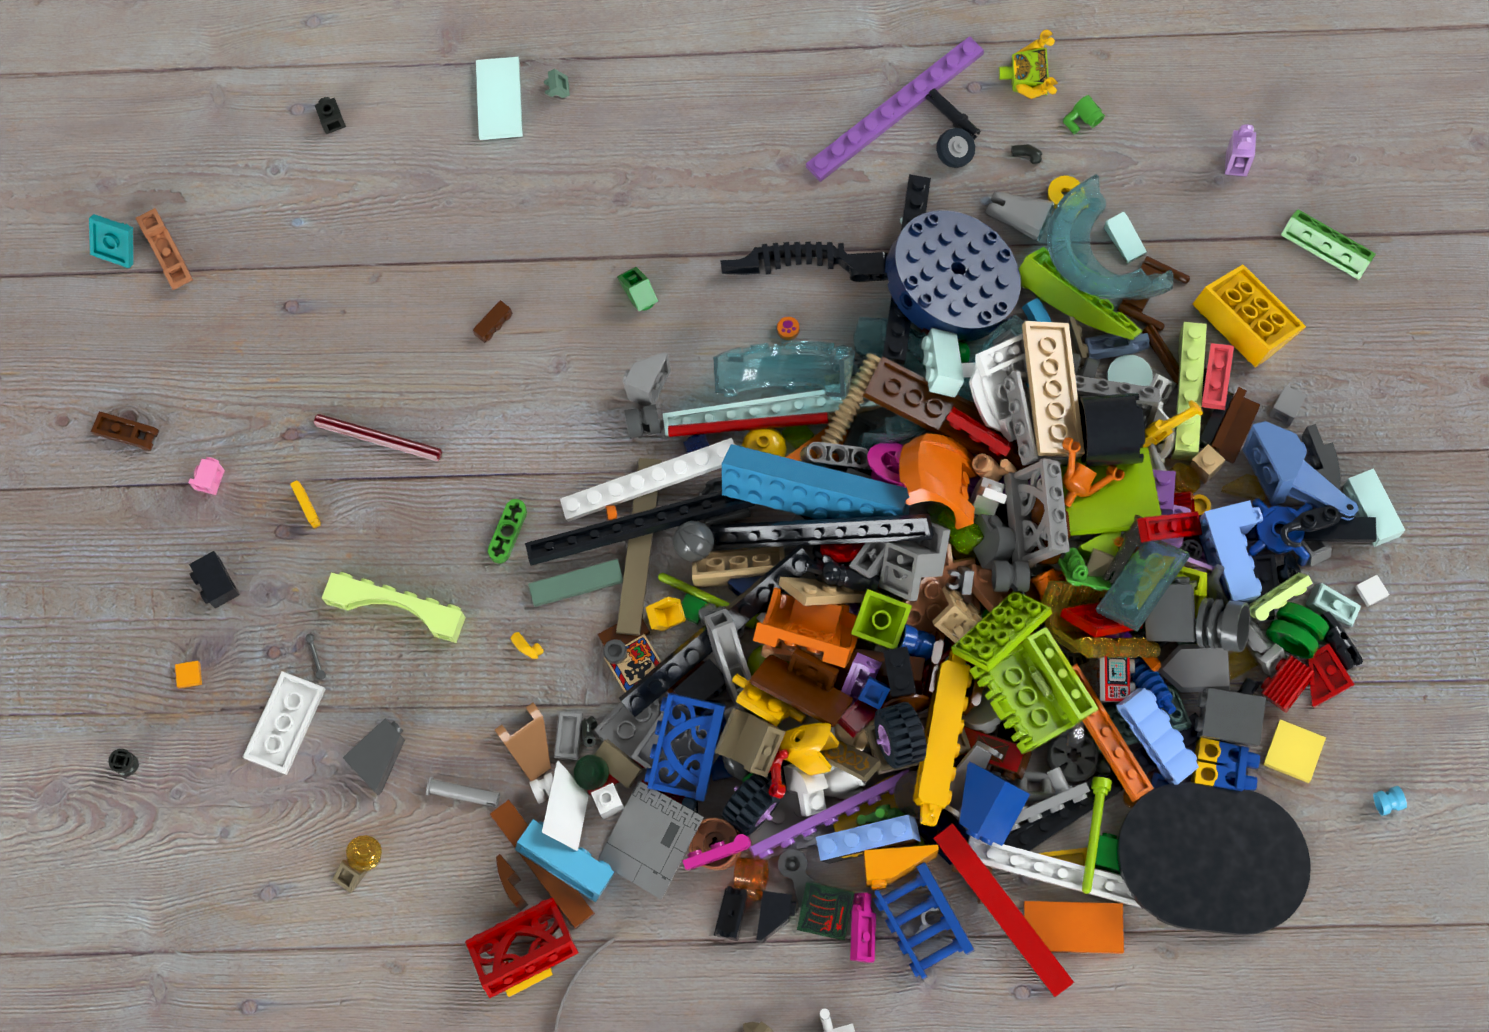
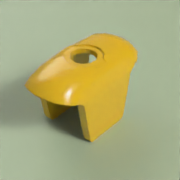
M807 724L785 731L779 747V753L781 750L786 749L789 752V756L784 760L791 762L803 772L812 776L831 771L832 766L820 751L837 748L839 741L830 731L831 724ZM796 737L799 738L800 741L795 742Z

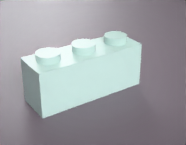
M931 328L921 343V349L924 351L923 364L926 365V381H928L929 392L955 397L964 383L957 334Z
M1374 468L1348 478L1343 485V492L1358 505L1355 517H1376L1377 540L1372 542L1374 547L1399 538L1405 531V528Z

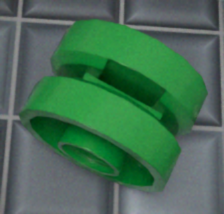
M1287 602L1286 605L1278 609L1276 613L1278 620H1273L1266 630V635L1270 641L1282 647L1284 651L1300 658L1311 659L1319 648L1317 641L1324 639L1329 626L1321 616L1312 610L1296 603Z

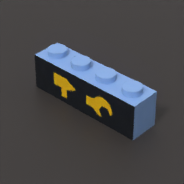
M904 815L816 837L820 861L828 864L864 856V850L897 848L921 842L916 818L911 815Z

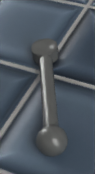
M307 634L306 641L309 642L317 669L316 677L322 680L325 678L326 673L320 666L313 642L315 637L313 634Z

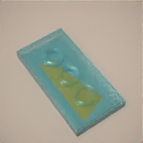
M1161 540L1143 542L1096 607L1097 613L1138 632L1189 559V553Z

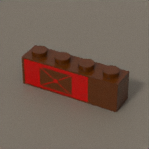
M964 726L971 748L977 741H980L1004 755L1002 759L991 755L986 770L991 773L992 771L999 772L1003 778L1014 781L1015 778L1023 779L1032 755L1031 751L1021 754L1016 746L1017 743ZM967 753L958 755L956 760L960 763Z

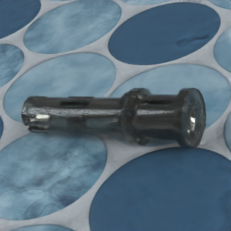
M1139 515L1134 516L1133 524L1123 536L1124 541L1104 576H1102V579L1107 582L1114 572L1109 582L1114 586L1136 548L1142 545L1137 519L1143 517Z

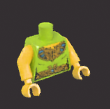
M1047 29L1042 31L1040 39H1036L1012 54L1011 66L999 67V80L1011 79L1012 90L1029 99L1047 95L1048 92L1052 95L1056 94L1057 89L1053 85H1057L1058 82L1053 77H1049L1047 48H1044L1045 44L1047 46L1054 44L1055 40L1052 37L1048 38L1053 33Z

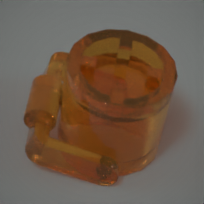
M738 857L734 868V887L746 889L751 900L761 901L762 893L766 890L769 881L768 860Z

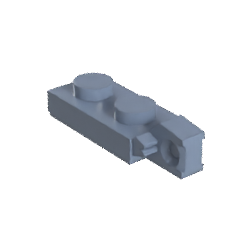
M1147 333L1140 334L1133 340L1107 334L1085 338L1084 344L1088 348V357L1103 359L1149 349L1150 340Z

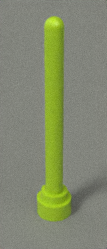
M666 573L658 575L659 581L708 603L715 604L716 607H727L730 604ZM761 612L749 620L745 626L755 629L757 622H759L757 617Z
M1093 777L1091 788L1093 789V794H1095L1082 883V891L1085 894L1090 893L1092 890L1104 799L1108 792L1111 791L1112 780L1104 777Z

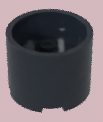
M1138 393L1079 397L1078 403L1085 451L1081 461L1084 466L1095 467L1143 462L1144 455L1140 454V449L1145 444L1143 408L1137 406L1136 400H1139Z

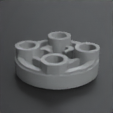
M990 689L982 691L979 706H974L966 716L962 715V720H964V724L968 728L991 733L996 729V725L1001 722L990 705V702L994 699L987 700L985 697Z

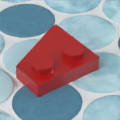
M1330 644L1318 649L1314 657L1308 659V667L1315 673L1314 678L1310 682L1313 708L1355 685Z

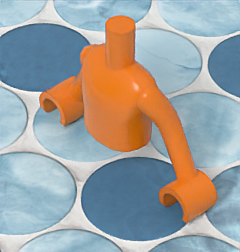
M1066 437L1063 440V448L1069 451L1068 466L1062 480L1064 487L1068 490L1064 498L1065 506L1070 508L1076 496L1088 497L1112 480L1120 481L1124 478L1125 473L1123 470H1117V466L1110 465L1106 470L1107 476L1091 486L1097 473L1078 462L1075 463L1076 453L1081 448L1080 443L1073 442V439L1070 437Z

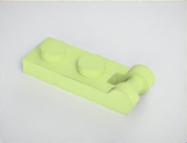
M1298 572L1249 604L1250 617L1260 621L1266 620L1271 610L1283 607L1291 597L1299 596L1306 592L1307 587L1313 584L1310 577Z

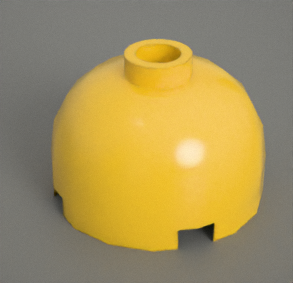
M775 428L749 430L744 436L741 446L781 457H786L787 454L786 441Z

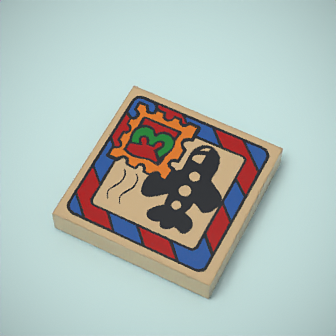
M645 634L626 644L627 657L623 662L612 664L604 657L624 693L661 663Z

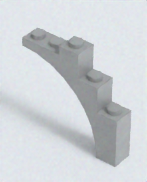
M726 608L704 616L714 658L723 673L728 695L736 709L766 721L736 702L737 696L743 688L732 683L733 677L738 673L745 679L750 680L752 676L732 617Z

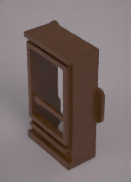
M937 627L923 695L930 699L934 692L944 638L951 640ZM970 663V669L976 666ZM973 676L970 687L966 689L965 697H968V705L966 710L962 712V715L965 716L974 706H979L981 702L983 687L978 686L977 682L979 679L975 680Z

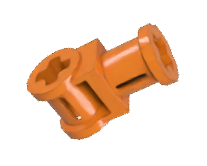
M1052 568L1030 579L1041 595L1039 597L1040 601L1046 600L1060 592L1059 590L1063 587L1062 585L1066 583L1064 574L1059 578V575L1063 573L1062 570L1058 572Z

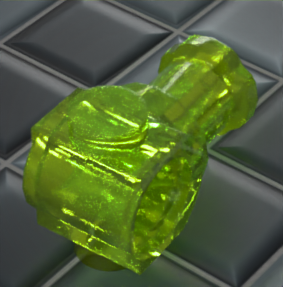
M950 507L938 516V521L944 523L950 530V542L960 553L969 554L982 541L984 536L976 523L958 530L955 528V515Z

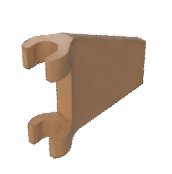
M534 702L526 707L533 720L510 736L503 725L495 729L497 735L530 781L538 779L551 769L544 717Z

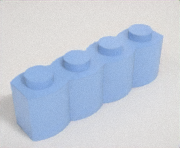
M1137 688L1118 703L1116 707L1124 720L1130 725L1134 735L1143 744L1147 754L1157 765L1162 776L1169 784L1174 783V785H1178L1199 768L1196 762L1197 757L1193 751L1185 748L1183 736L1178 730L1171 727L1168 714L1158 708L1155 695L1148 689Z

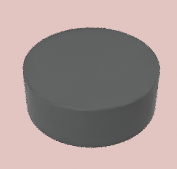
M613 639L605 644L603 653L609 663L619 664L626 659L627 648L621 640Z

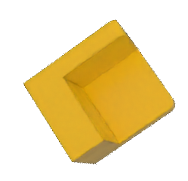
M666 597L645 607L651 629L665 631L686 621L680 599Z

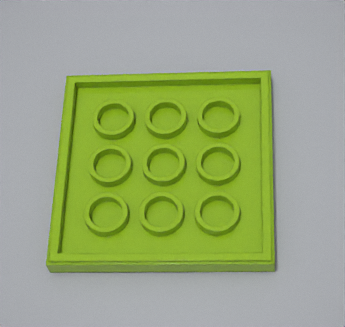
M1148 447L1140 449V454L1144 455L1142 463L1114 465L1117 466V470L1121 469L1124 471L1125 475L1122 480H1112L1088 497L1076 496L1070 508L1065 506V510L1069 513L1071 536L1139 530L1138 518L1162 515ZM1081 458L1076 462L1082 464ZM1060 464L1063 480L1068 465ZM1109 466L1088 467L1097 473L1091 486L1107 476L1106 470ZM1062 483L1065 498V496L1068 493V490L1064 487V484Z

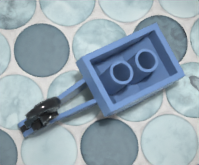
M1266 421L1252 425L1242 450L1271 505L1284 503L1287 496L1304 503H1311L1312 506L1316 507V509L1301 513L1292 522L1282 527L1280 536L1286 545L1294 548L1302 546L1301 542H1293L1289 539V532L1295 530L1313 532L1336 525L1340 518L1352 520L1355 517L1358 505L1304 460L1307 454L1306 446L1300 441L1297 434Z

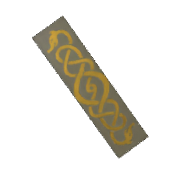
M796 737L795 742L800 741V739ZM838 740L839 745L837 748L820 751L829 764L864 782H867L881 767L880 760Z

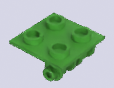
M1069 548V552L1065 553L1064 559L1059 558L1058 564L1067 582L1071 585L1090 586L1098 591L1103 589L1113 590L1107 577L1087 576L1088 568L1077 548Z

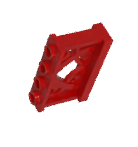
M553 897L541 901L539 904L519 912L504 922H500L494 927L476 934L465 941L480 983L489 998L579 953ZM554 918L553 925L545 931L549 924L547 920ZM560 927L563 936L556 939L552 935ZM517 936L537 938L531 944L528 954L522 957L516 954H506ZM486 952L489 956H494V958L484 959L481 958L480 954ZM493 965L492 972L486 974L483 966Z

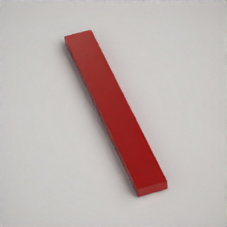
M951 823L934 836L933 839L1054 997L1058 996L1075 983L955 825Z

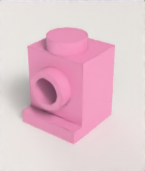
M206 457V459H201L200 465L196 466L194 479L190 478L188 483L194 490L216 495L225 470L218 460Z

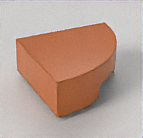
M1145 649L1140 654L1153 671L1159 670L1161 662L1149 650Z

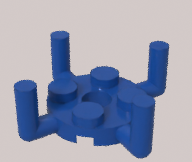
M1254 499L1252 508H1260L1263 521L1257 524L1256 533L1259 541L1249 548L1248 556H1256L1264 548L1276 554L1294 550L1299 556L1297 563L1300 566L1306 565L1310 556L1308 551L1303 546L1294 548L1286 545L1282 541L1280 534L1275 532L1274 526L1292 522L1301 513L1312 510V504L1306 503L1296 511L1291 507L1273 506L1268 508L1261 499ZM1295 530L1289 532L1288 537L1293 542H1302L1305 531Z

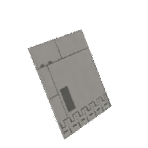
M638 781L597 861L606 862L611 866V870L662 900L703 820V816L657 790L648 789V785Z

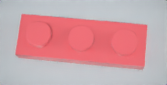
M1211 343L1202 407L1225 410L1234 346Z

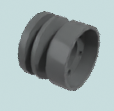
M1204 598L1200 604L1196 620V640L1198 646L1202 648L1210 646L1211 649H1217L1220 643H1222V648L1226 651L1242 652L1246 646L1250 628V609L1248 603L1229 601L1225 607L1222 599L1214 601L1213 598Z

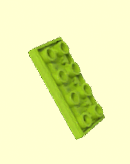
M1013 591L951 647L952 653L989 672L1052 614L1051 607L1022 593Z

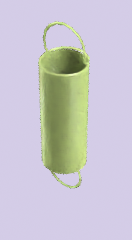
M1037 670L1035 673H1032L1031 677L1045 697L1052 694V690L1041 673Z

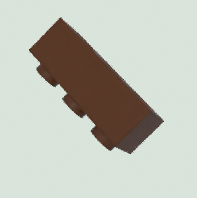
M500 300L474 327V335L484 343L487 340L489 341L493 334L501 329L503 323L511 318L513 314L511 308Z

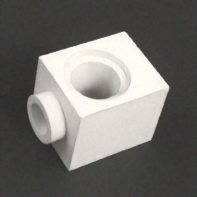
M613 783L591 792L603 820L624 810V806Z

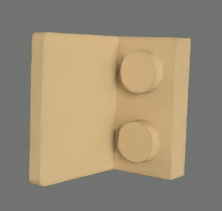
M944 586L942 591L949 605L932 622L935 627L956 643L982 618L978 615L980 611L972 603L967 605L963 601V596L956 589L951 591L948 587Z

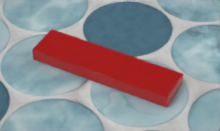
M1198 511L1137 519L1141 543L1202 535Z

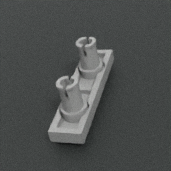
M1060 767L1048 771L1047 774L1056 793H1054L1053 797L1030 807L1024 806L1011 831L1019 828V822L1028 819L1029 823L1042 818L1041 813L1050 809L1051 813L1065 808L1064 802L1072 799L1076 803L1088 798L1086 793L1090 789L1085 782L1072 788V786L1068 785Z

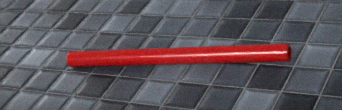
M828 412L668 426L669 437L826 424L828 423Z

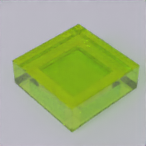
M806 425L787 427L782 431L784 438L795 450L814 437V434Z

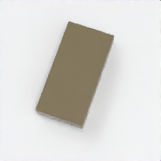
M608 739L603 741L592 757V760L626 788L632 786L644 769Z

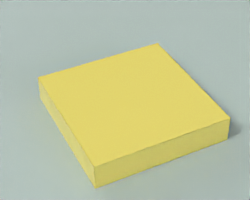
M1279 720L1263 765L1309 783L1326 737Z

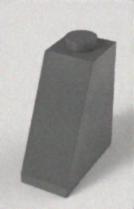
M386 719L379 723L343 757L378 796L385 787L405 741L401 736L403 730L395 721L390 724Z

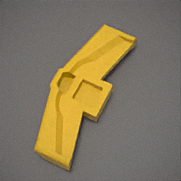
M1191 400L1188 402L1190 408L1165 421L1159 419L1152 422L1145 429V444H1143V448L1149 447L1152 443L1154 445L1158 444L1174 432L1173 428L1197 414L1201 416L1203 411L1199 405Z

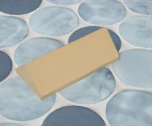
M784 546L711 551L703 560L692 562L694 587L728 586V581L733 578L763 576L785 558Z

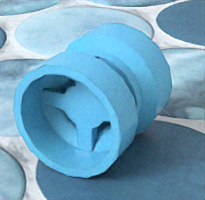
M1399 786L1389 788V791L1386 793L1378 791L1373 794L1375 806L1381 816L1388 815L1395 809L1400 811L1407 808L1405 795Z

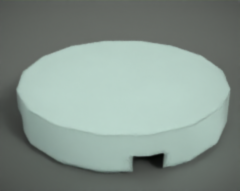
M1123 355L1116 358L1110 364L1107 371L1108 381L1150 386L1153 380L1149 364L1143 358L1135 355Z

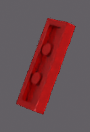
M954 406L946 418L951 427L959 431L963 429L969 433L968 436L977 443L982 441L996 455L1000 456L1002 454L1007 456L1013 443Z

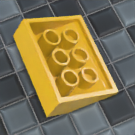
M1243 264L1207 285L1192 303L1199 313L1255 368L1268 360L1306 328Z

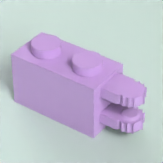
M1241 125L1239 130L1233 131L1226 150L1225 175L1247 177L1255 157L1256 132H1253V125Z

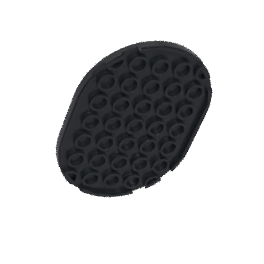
M1180 782L1178 785L1172 783L1158 787L1147 793L1133 805L1122 822L1117 840L1119 871L1133 899L1142 909L1144 908L1156 917L1157 920L1176 928L1231 935L1263 933L1277 927L1292 916L1302 903L1309 885L1311 871L1309 850L1297 823L1275 801L1251 790L1244 789L1243 791L1189 782Z

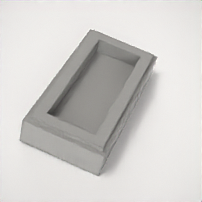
M559 711L554 759L579 760L583 713Z

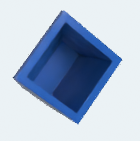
M969 761L959 824L967 828L966 833L990 846H992L993 842L1003 846L1030 794Z

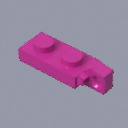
M869 893L854 894L851 923V961L874 963L876 913H873L871 907L872 894Z

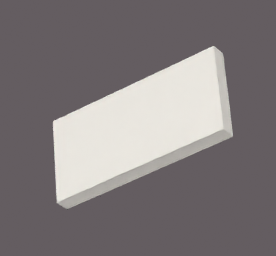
M282 671L244 752L243 758L287 775L326 689Z

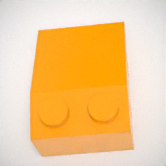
M938 845L864 850L866 887H871L872 890L886 889L887 885H892L915 871L920 864L928 863L935 859L939 850Z

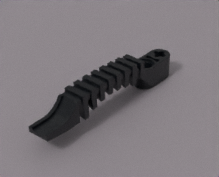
M811 241L805 242V244L794 242V245H789V242H783V245L773 243V246L762 244V247H754L753 251L744 258L720 260L722 274L752 275L760 274L759 260L763 259L767 275L771 274L770 259L774 258L776 270L781 269L780 258H785L786 266H791V257H795L796 265L801 264V257H806L807 265L812 264V257H817V266H823L822 258H827L828 269H833V265L839 264L850 274V280L854 282L888 280L887 273H885V262L889 253L847 254L844 251V243H838L837 249L832 242H827V245H822V242H816V245L811 244Z

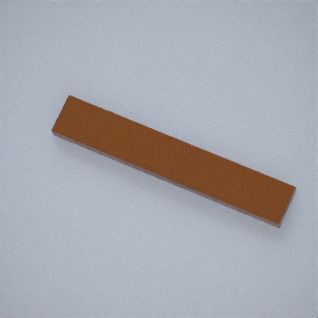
M507 800L490 815L516 848L517 841L529 825L510 800ZM520 854L575 929L595 914L576 889Z

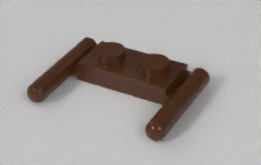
M1146 256L1117 311L1147 326L1153 325L1156 330L1162 331L1165 327L1164 323L1142 313L1162 274L1184 284L1190 281V276Z

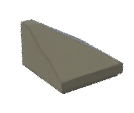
M1093 548L1085 564L1088 568L1087 576L1106 577L1116 556Z
M342 860L332 880L352 893L368 869Z

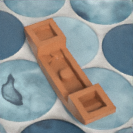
M156 208L136 217L172 289L175 290L192 281L193 278Z

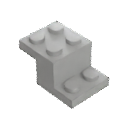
M931 522L934 533L931 540L886 542L879 587L909 601H917L921 577H938L943 575L950 530Z

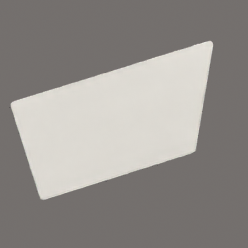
M557 761L542 833L577 851L589 795L559 761Z

